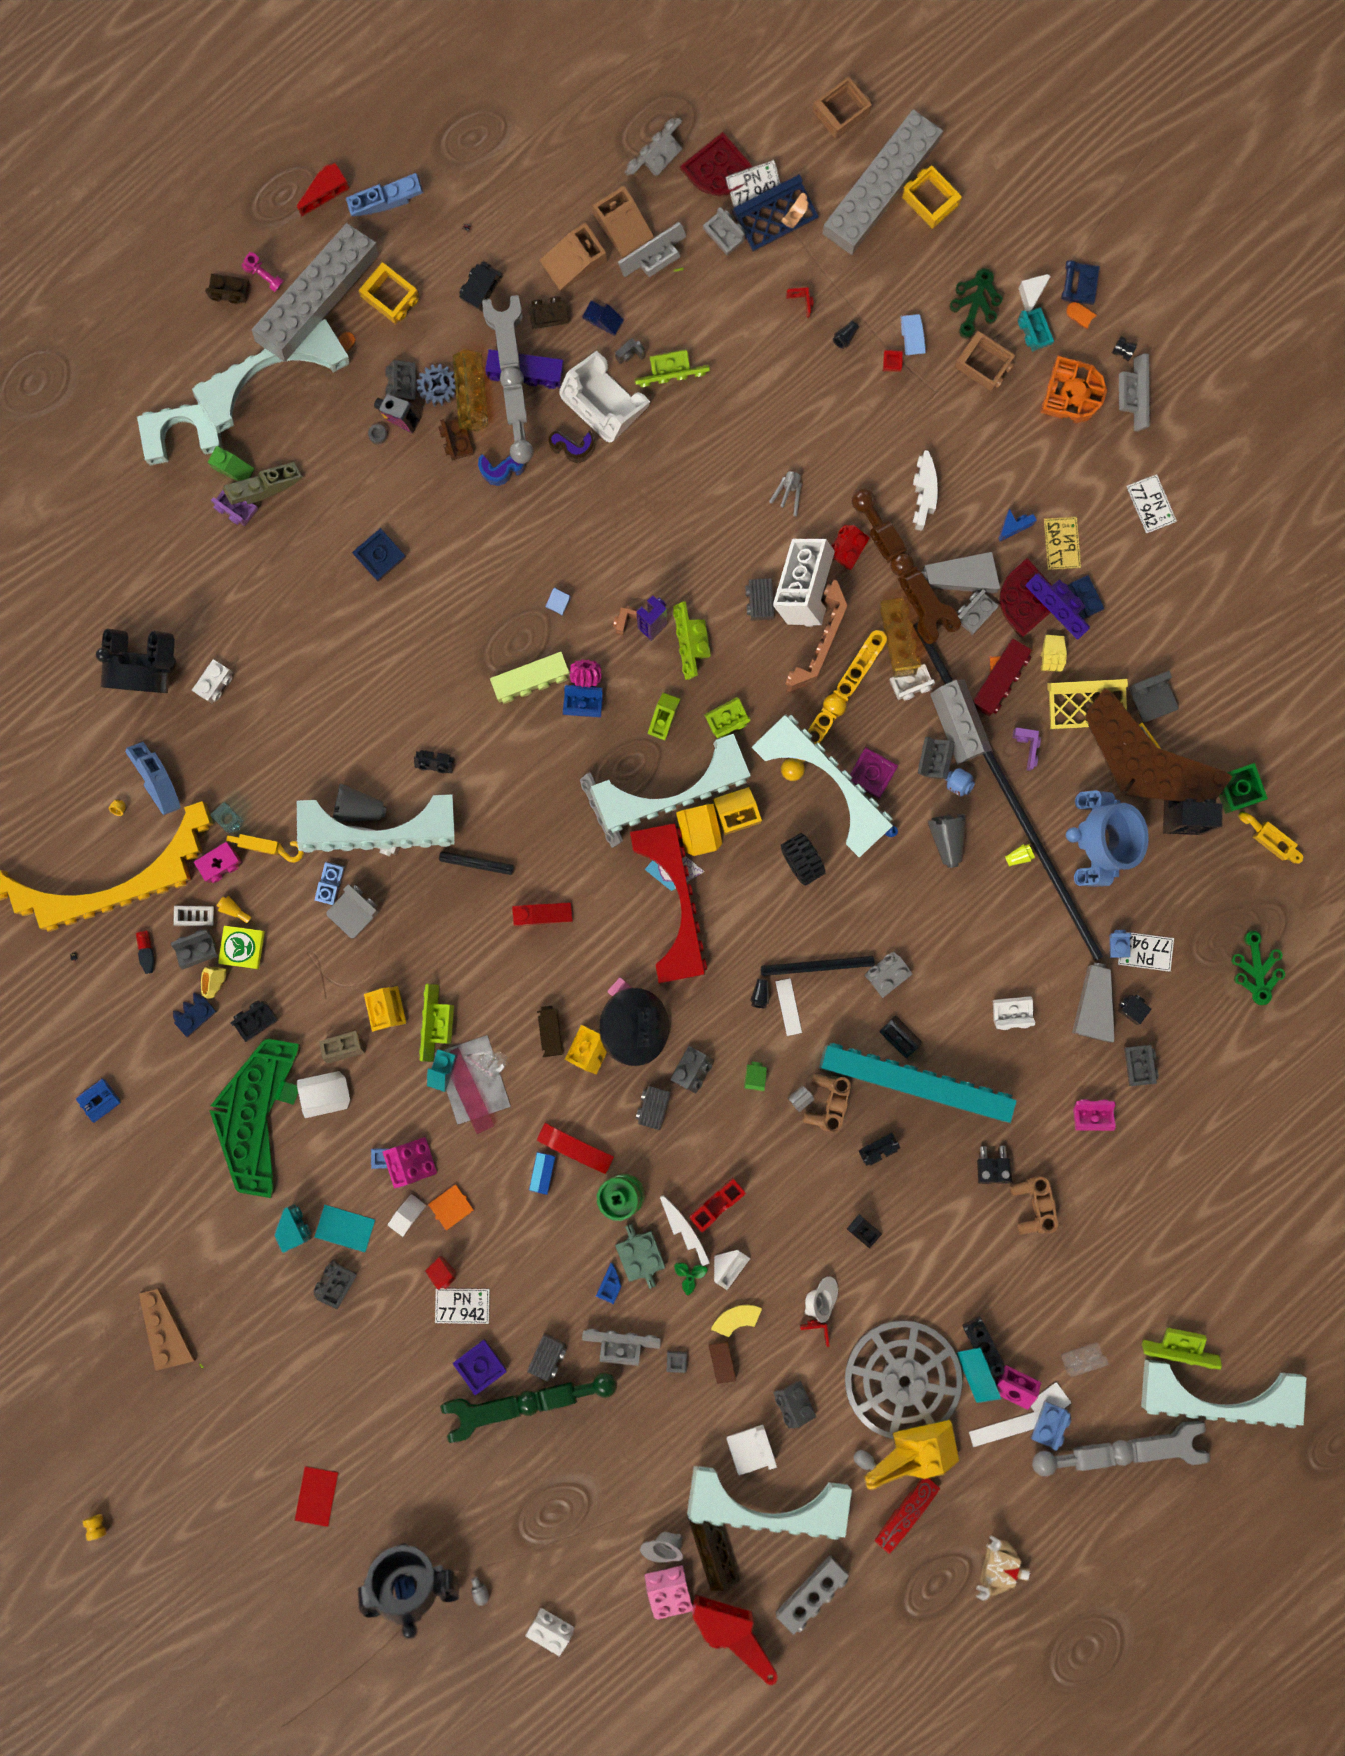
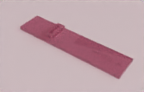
M459 1048L449 1051L457 1055L451 1079L476 1134L494 1127L493 1121Z

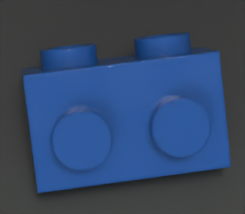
M565 685L563 715L601 717L603 688L595 686L590 688L584 686L582 688V686Z

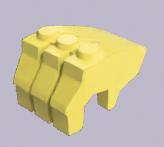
M1045 636L1041 652V671H1063L1067 656L1064 636Z

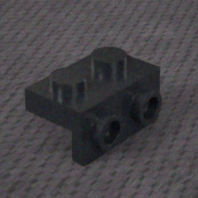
M258 1000L249 1006L250 1010L245 1013L241 1011L233 1017L234 1020L231 1022V1025L235 1026L245 1042H248L279 1021L266 1001L260 1002Z

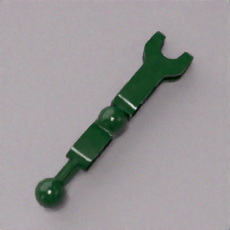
M601 1373L591 1383L574 1386L573 1382L536 1390V1392L524 1391L519 1396H508L479 1404H472L464 1398L446 1401L440 1405L441 1412L443 1414H455L461 1421L459 1428L449 1432L447 1440L449 1443L465 1441L473 1434L477 1427L521 1417L522 1414L532 1416L538 1411H548L577 1403V1398L592 1394H596L601 1398L611 1397L616 1392L617 1381L611 1374Z

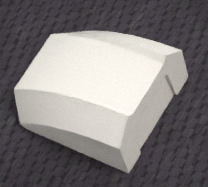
M340 1071L297 1080V1089L305 1118L348 1108L350 1097L345 1076Z

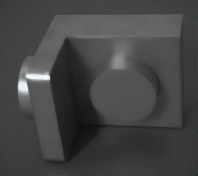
M631 338L615 352V359L620 364L624 361L627 362L634 356L633 353L635 352L643 360L645 358V349L639 341L635 342Z

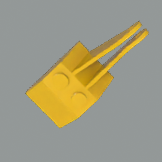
M946 1420L893 1432L895 1449L864 1476L866 1487L868 1489H875L905 1475L925 1479L945 1474L959 1461L951 1421Z

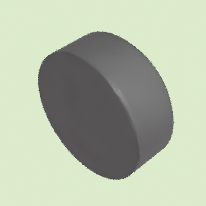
M375 424L368 430V437L372 443L382 444L387 440L388 434L384 426Z

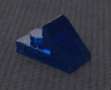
M592 300L582 315V319L613 336H616L624 321L608 304L603 307Z

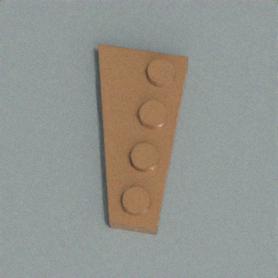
M160 1288L139 1293L155 1370L195 1361Z

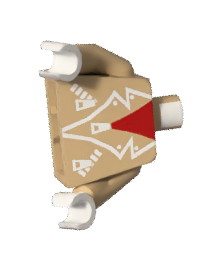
M990 1536L993 1543L986 1545L987 1551L980 1581L985 1587L977 1586L981 1593L976 1595V1597L982 1600H987L989 1596L1015 1588L1017 1578L1027 1581L1030 1574V1569L1020 1567L1021 1559L1017 1556V1551L1010 1543L996 1539L993 1536Z

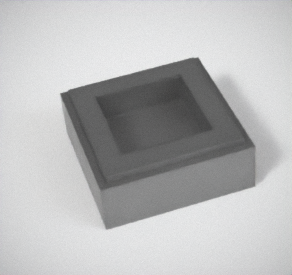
M667 1351L666 1372L686 1373L687 1352Z

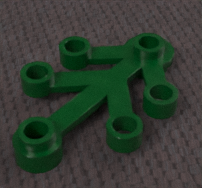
M987 268L978 270L974 279L965 283L959 282L955 288V292L958 295L965 294L966 290L977 286L976 292L960 300H952L949 306L952 312H958L960 308L972 303L967 320L961 324L959 334L964 339H969L974 334L975 327L973 322L979 305L988 324H993L997 319L996 312L991 311L983 295L984 289L987 290L991 297V304L998 307L1003 301L1002 295L998 294L992 285L994 275ZM986 275L988 279H983L981 276ZM962 286L964 287V290L960 291L958 287ZM994 298H999L1000 302H995ZM956 303L959 307L954 308L952 304ZM988 315L994 316V319L990 320ZM968 326L971 330L966 331L964 327Z

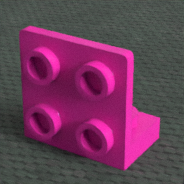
M425 1137L382 1151L394 1189L437 1174Z

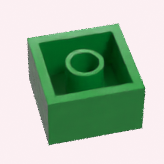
M1255 763L1227 772L1232 778L1219 795L1225 814L1268 799Z

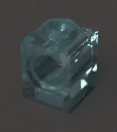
M225 802L210 815L228 833L238 831L242 826L241 823L244 821ZM231 814L232 821L226 824L224 819L227 815Z

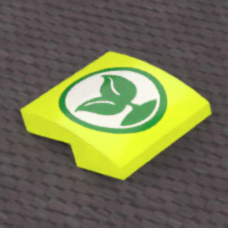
M224 926L218 964L259 969L265 931Z

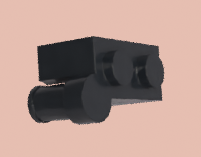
M486 261L472 267L467 283L463 284L459 291V298L481 312L483 311L482 301L490 298L496 284L500 282L499 278L502 279L503 277L502 272L492 268L491 264Z

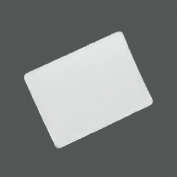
M1055 1382L1038 1396L1031 1408L1034 1412L1040 1411L1044 1401L1061 1408H1066L1071 1404V1401Z

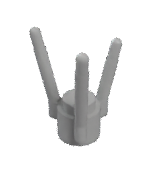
M792 471L787 472L786 477L782 478L780 485L769 501L772 504L784 486L786 491L780 505L783 508L790 491H795L796 489L795 517L798 513L800 489L802 487V483H800L801 475Z

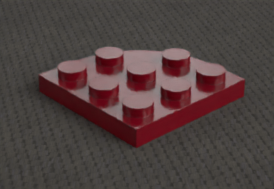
M724 132L680 166V170L696 188L714 196L731 195L730 192L744 186L746 183L729 189L726 177L753 168Z
M1028 558L1008 575L1000 591L1002 614L1021 638L1051 613L1026 587V584L1037 573L1052 586Z

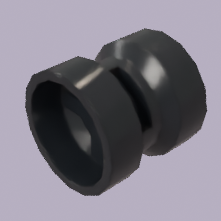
M1121 336L1112 353L1123 356V359L1129 362L1138 344L1130 343Z

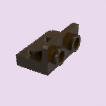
M211 274L209 288L206 287L205 292L213 301L227 300L232 304L246 303L249 280Z
M561 296L551 297L548 302H543L542 299L533 300L528 305L532 329L569 324L565 299H561Z

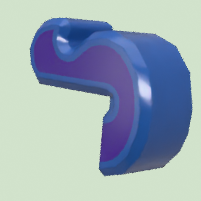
M483 454L478 459L480 473L491 485H503L509 481L513 471L518 476L525 470V464L515 462L511 456L495 468L492 467Z

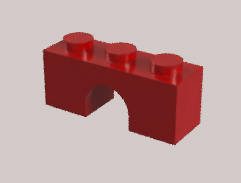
M732 1177L691 1213L689 1218L703 1232L725 1210L739 1201L746 1192Z

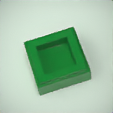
M281 1080L275 1099L294 1105L298 1095L297 1085Z

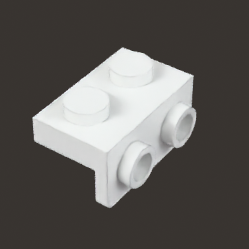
M925 664L889 679L897 699H903L904 701L915 697L914 694L921 691L923 694L932 690V686L935 684Z
M1032 997L993 1000V1021L996 1028L1009 1030L1015 1027L1028 1028L1035 1026Z
M541 1608L528 1629L526 1637L560 1656L569 1643L575 1628Z

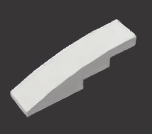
M664 1195L660 1196L673 1234L681 1232L687 1249L696 1248L702 1266L709 1264L710 1262L705 1250L689 1222Z

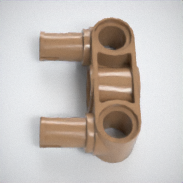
M814 1073L812 1084L828 1088L830 1093L826 1103L825 1114L820 1115L805 1111L803 1122L819 1126L824 1131L838 1132L842 1127L851 1088L850 1081L845 1077L837 1075L828 1077ZM839 1080L846 1082V1088L843 1091H839L836 1088ZM831 1118H835L838 1122L837 1127L834 1129H830L827 1125L828 1120Z
M1034 1176L1027 1179L1026 1182L1009 1185L1012 1196L1029 1193L1032 1197V1206L1036 1218L1033 1221L1017 1224L1020 1235L1033 1232L1040 1234L1053 1233L1057 1230L1058 1220L1055 1201L1050 1183L1046 1178ZM1038 1180H1042L1044 1183V1187L1041 1190H1037L1035 1187ZM1050 1218L1052 1225L1050 1228L1045 1229L1043 1223L1046 1219Z

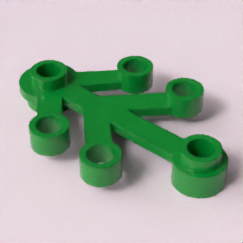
M1249 931L1245 934L1244 941L1251 948L1253 967L1244 960L1241 954L1233 955L1231 962L1255 978L1256 986L1247 980V976L1244 973L1236 974L1234 982L1250 991L1252 999L1256 1004L1267 1005L1272 999L1271 990L1279 980L1284 979L1285 971L1281 968L1274 969L1272 977L1266 984H1264V976L1276 961L1282 959L1283 954L1278 949L1270 951L1268 959L1262 965L1259 944L1262 939L1261 935L1257 931ZM1252 935L1257 937L1256 942L1251 940ZM1274 952H1277L1279 955L1277 959L1273 957ZM1237 956L1241 959L1240 963L1235 962ZM1277 971L1281 972L1280 978L1276 976ZM1240 975L1243 977V982L1241 983L1238 981V976ZM1261 992H1263V993L1265 994V998H1264V999H1261V998H1260V993H1261Z

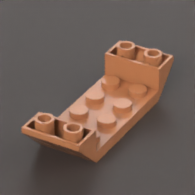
M833 580L832 585H827L822 597L825 600L824 606L833 609L829 622L832 624H827L821 638L824 642H819L814 654L817 659H812L808 671L796 667L794 672L790 671L785 684L788 685V692H793L813 684L818 677L847 608V603L836 580Z

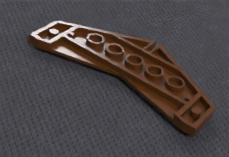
M1106 688L1103 689L1085 715V720L1120 792L1122 793L1132 779L1134 780V783L1124 796L1177 802L1184 801L1185 799H1197V802H1204V800H1216L1232 778L1231 775L1223 770L1157 748L1115 695Z

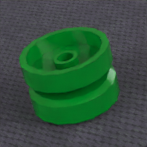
M618 1174L610 1178L600 1186L597 1193V1205L600 1212L606 1218L613 1221H623L630 1218L642 1208L645 1201V1190L642 1183L636 1177L629 1174Z

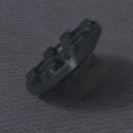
M641 988L621 990L613 995L603 1008L599 1023L600 1039L607 1053L617 1062L628 1066L645 1065L653 1061L666 1045L669 1035L667 1011L661 1000L648 990Z

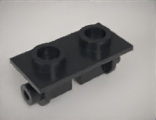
M416 751L414 756L415 768L423 771L432 770L442 774H452L454 757H451V754L438 753L435 759L433 758L434 752Z
M890 1133L858 1151L865 1165L872 1166L882 1160L881 1154L884 1153L885 1157L897 1153L901 1147L896 1141L894 1134Z

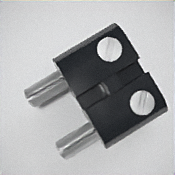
M1006 1146L999 1147L1000 1158L997 1159L987 1158V1147H980L981 1159L977 1160L978 1184L1012 1183L1011 1159L1007 1158Z

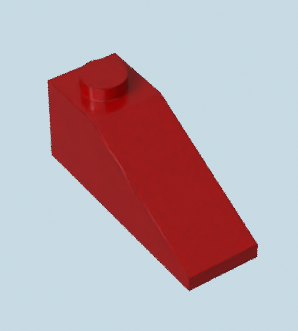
M336 163L328 164L319 171L297 204L301 217L349 189L348 183Z
M571 903L512 906L513 924L515 927L573 922Z

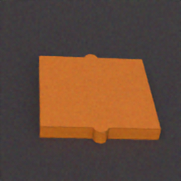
M456 1184L428 1204L436 1215L435 1219L441 1222L445 1230H448L474 1211L466 1199L467 1196L463 1195Z

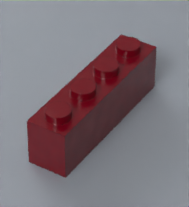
M1012 638L973 699L977 710L988 717L993 713L997 714L1002 706L999 702L1003 697L1007 698L1012 690L1010 688L1013 681L1016 683L1021 676V667L1023 665L1026 667L1032 658L1029 656L1032 651L1030 648Z

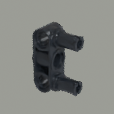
M978 1316L963 1324L962 1327L973 1349L979 1348L982 1342L988 1343L987 1348L982 1350L989 1370L995 1376H1000L999 1373L1002 1375L1005 1365L981 1317Z

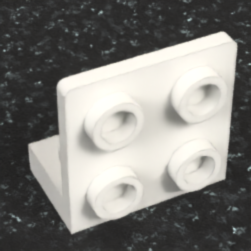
M764 1425L727 1436V1442L738 1475L766 1466L769 1467V1470L777 1467Z

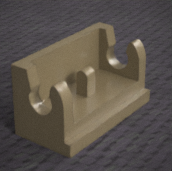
M357 1031L319 1041L323 1060L329 1064L364 1054L365 1051L360 1042L361 1037Z

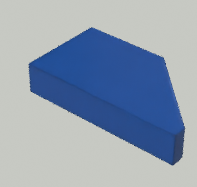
M610 1263L596 1294V1297L611 1304H614L622 1287L613 1263Z

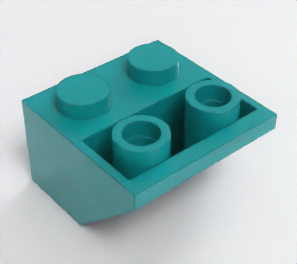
M295 1204L284 1208L274 1235L282 1253L311 1239V1230L307 1224L304 1225L302 1220L303 1213L300 1207H296Z

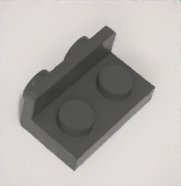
M393 360L386 367L385 375L388 377L386 395L389 394L399 399L413 402L416 399L415 363Z
M199 930L193 935L180 937L176 941L171 942V946L177 955L179 967L182 970L218 957L214 938L208 930Z
M332 1260L326 1266L321 1281L315 1285L314 1296L318 1301L338 1309L357 1274Z

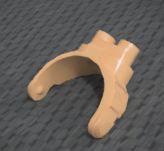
M805 193L800 194L792 208L781 220L787 227L794 228L806 212L808 201Z

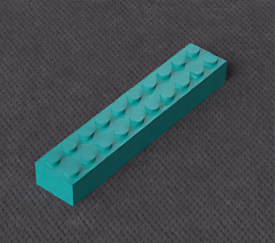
M830 1043V1046L825 1045L819 1068L1011 1123L1017 1100L1012 1099L1010 1094L1003 1092L993 1094V1089L979 1086V1089L974 1088L975 1084L966 1081H960V1084L955 1083V1078L943 1075L941 1078L936 1077L937 1073L923 1070V1073L918 1072L917 1067L911 1065L901 1067L899 1066L900 1062L886 1059L883 1062L880 1061V1056L867 1054L866 1057L861 1055L862 1051L849 1048L848 1051L842 1050L843 1046Z

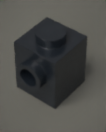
M1129 995L1128 997H1123L1120 1001L1118 1012L1134 1024L1141 1025L1151 1011V1008L1144 1004L1146 1001L1139 995Z

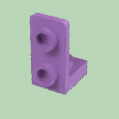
M1015 728L1012 738L1017 739V742L1021 743L1031 741L1027 771H1031L1038 763L1036 749L1040 747L1041 737L1038 736L1039 731Z

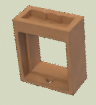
M847 77L814 102L812 112L836 140L870 114L872 103L867 95H863L857 82ZM847 92L861 110L843 124H840L828 110L827 106Z
M977 331L954 367L992 392L995 387L999 388L1005 379L1002 377L1005 372L1009 373L1015 363L1012 361L1015 355ZM978 345L1005 362L993 381L966 364Z

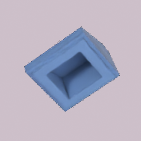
M553 588L546 607L563 615L571 600V596Z

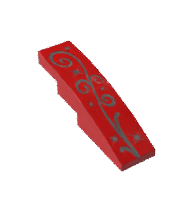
M921 1478L900 1507L892 1513L874 1539V1542L890 1554L921 1517L940 1488L929 1478Z

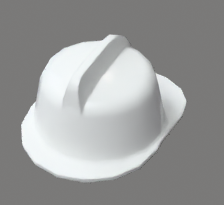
M825 1277L822 1279L818 1288L808 1293L806 1297L805 1314L816 1317L821 1323L829 1319L838 1296V1285L834 1278Z

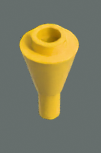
M229 895L226 898L222 897L216 905L219 907L218 912L238 917L245 923H248L251 919L249 915L241 911V908Z

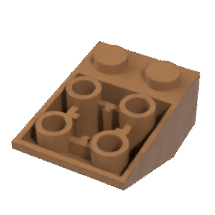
M624 186L592 206L593 216L622 258H625L654 239L636 203Z
M585 222L567 234L540 259V262L559 291H562L606 263L607 257L605 250Z

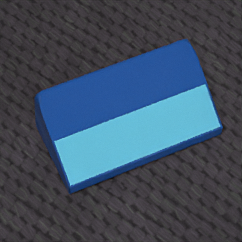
M537 1152L529 1188L530 1191L548 1195L556 1158L555 1155Z

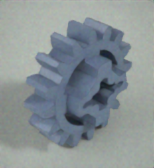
M432 364L431 370L425 367L426 373H420L421 379L417 380V384L420 385L417 387V390L422 392L420 394L421 398H426L427 404L432 401L434 406L437 405V402L444 406L443 401L445 400L450 403L449 397L455 398L456 396L453 391H458V387L455 385L458 381L457 378H454V372L449 373V367L442 369L441 364L438 365V368H435ZM447 378L450 381L449 387L447 386V384H445L447 382ZM425 384L429 386L428 392L425 389Z

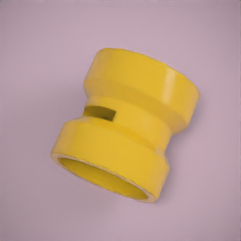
M102 1514L86 1518L82 1521L83 1527L87 1530V1541L98 1539L107 1534L106 1528L102 1525Z

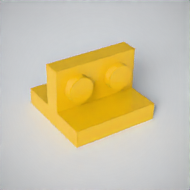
M398 986L381 988L364 994L372 1032L406 1024Z
M581 1025L564 1060L597 1075L607 1054L600 1039V1033Z

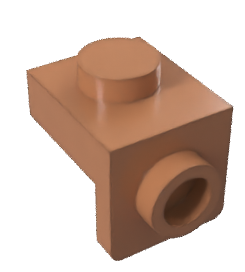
M626 606V608L620 609L619 616H615L613 623L617 634L624 635L628 617L637 619L636 608Z

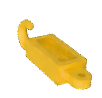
M1240 812L1238 814L1241 821L1245 824L1250 823L1256 830L1253 838L1281 860L1288 859L1294 864H1299L1303 861V855L1295 849L1298 844L1267 821L1261 825L1249 813ZM1281 841L1288 846L1284 852L1278 849V843Z
M240 834L239 838L227 835L226 839L227 842L236 843L238 847L277 856L280 854L291 863L300 861L304 855V852L298 849V854L295 857H291L283 849L281 843L242 834ZM296 841L290 842L291 846H296L298 848V844Z

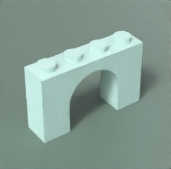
M199 403L192 406L181 405L177 409L165 408L157 413L145 412L141 416H137L144 458L149 465L168 462L165 435L171 426L179 422H189L196 426L200 447L204 454L213 453L216 446L223 449L221 434L216 433Z

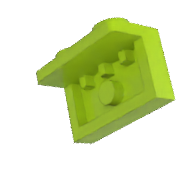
M738 697L704 714L716 738L728 736L731 731L742 729L751 721Z

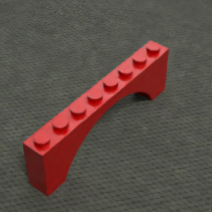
M674 823L630 832L633 852L651 859L668 874L676 887L681 904V924L677 938L668 953L655 964L659 984L704 975L707 965L706 960L701 959L700 952L704 951L702 940L698 941L697 933H700L698 921L694 922L693 914H696L694 902L690 903L689 895L693 894L691 884L686 882V877L689 876L687 865H683L682 858H685L684 847L679 846L678 839H682L680 827L676 828Z

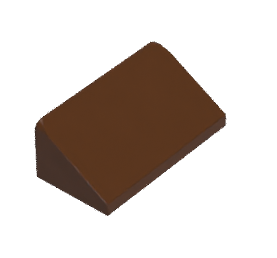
M728 1341L709 1344L717 1384L736 1381Z

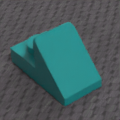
M437 1049L432 1068L427 1070L428 1087L446 1092L457 1058L456 1054Z

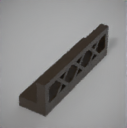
M687 1515L710 1590L724 1591L739 1582V1576L723 1526L714 1525L708 1521L695 1523ZM714 1531L718 1532L719 1538L717 1543L713 1539ZM721 1550L724 1551L725 1555L723 1562L719 1558ZM727 1569L730 1571L732 1579L729 1581H727L725 1577Z

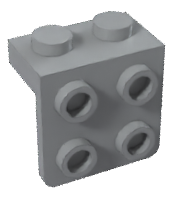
M348 884L343 889L345 893L326 912V915L350 938H355L379 911L376 909L377 904L370 898L366 900L362 896L364 892L359 887Z

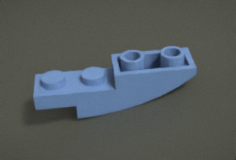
M415 173L383 187L380 184L349 196L346 200L351 216H361L409 203L408 199L424 192L419 176Z
M144 742L127 747L126 754L144 779V787L161 813L165 815L179 810L181 806L175 789L156 753H151Z

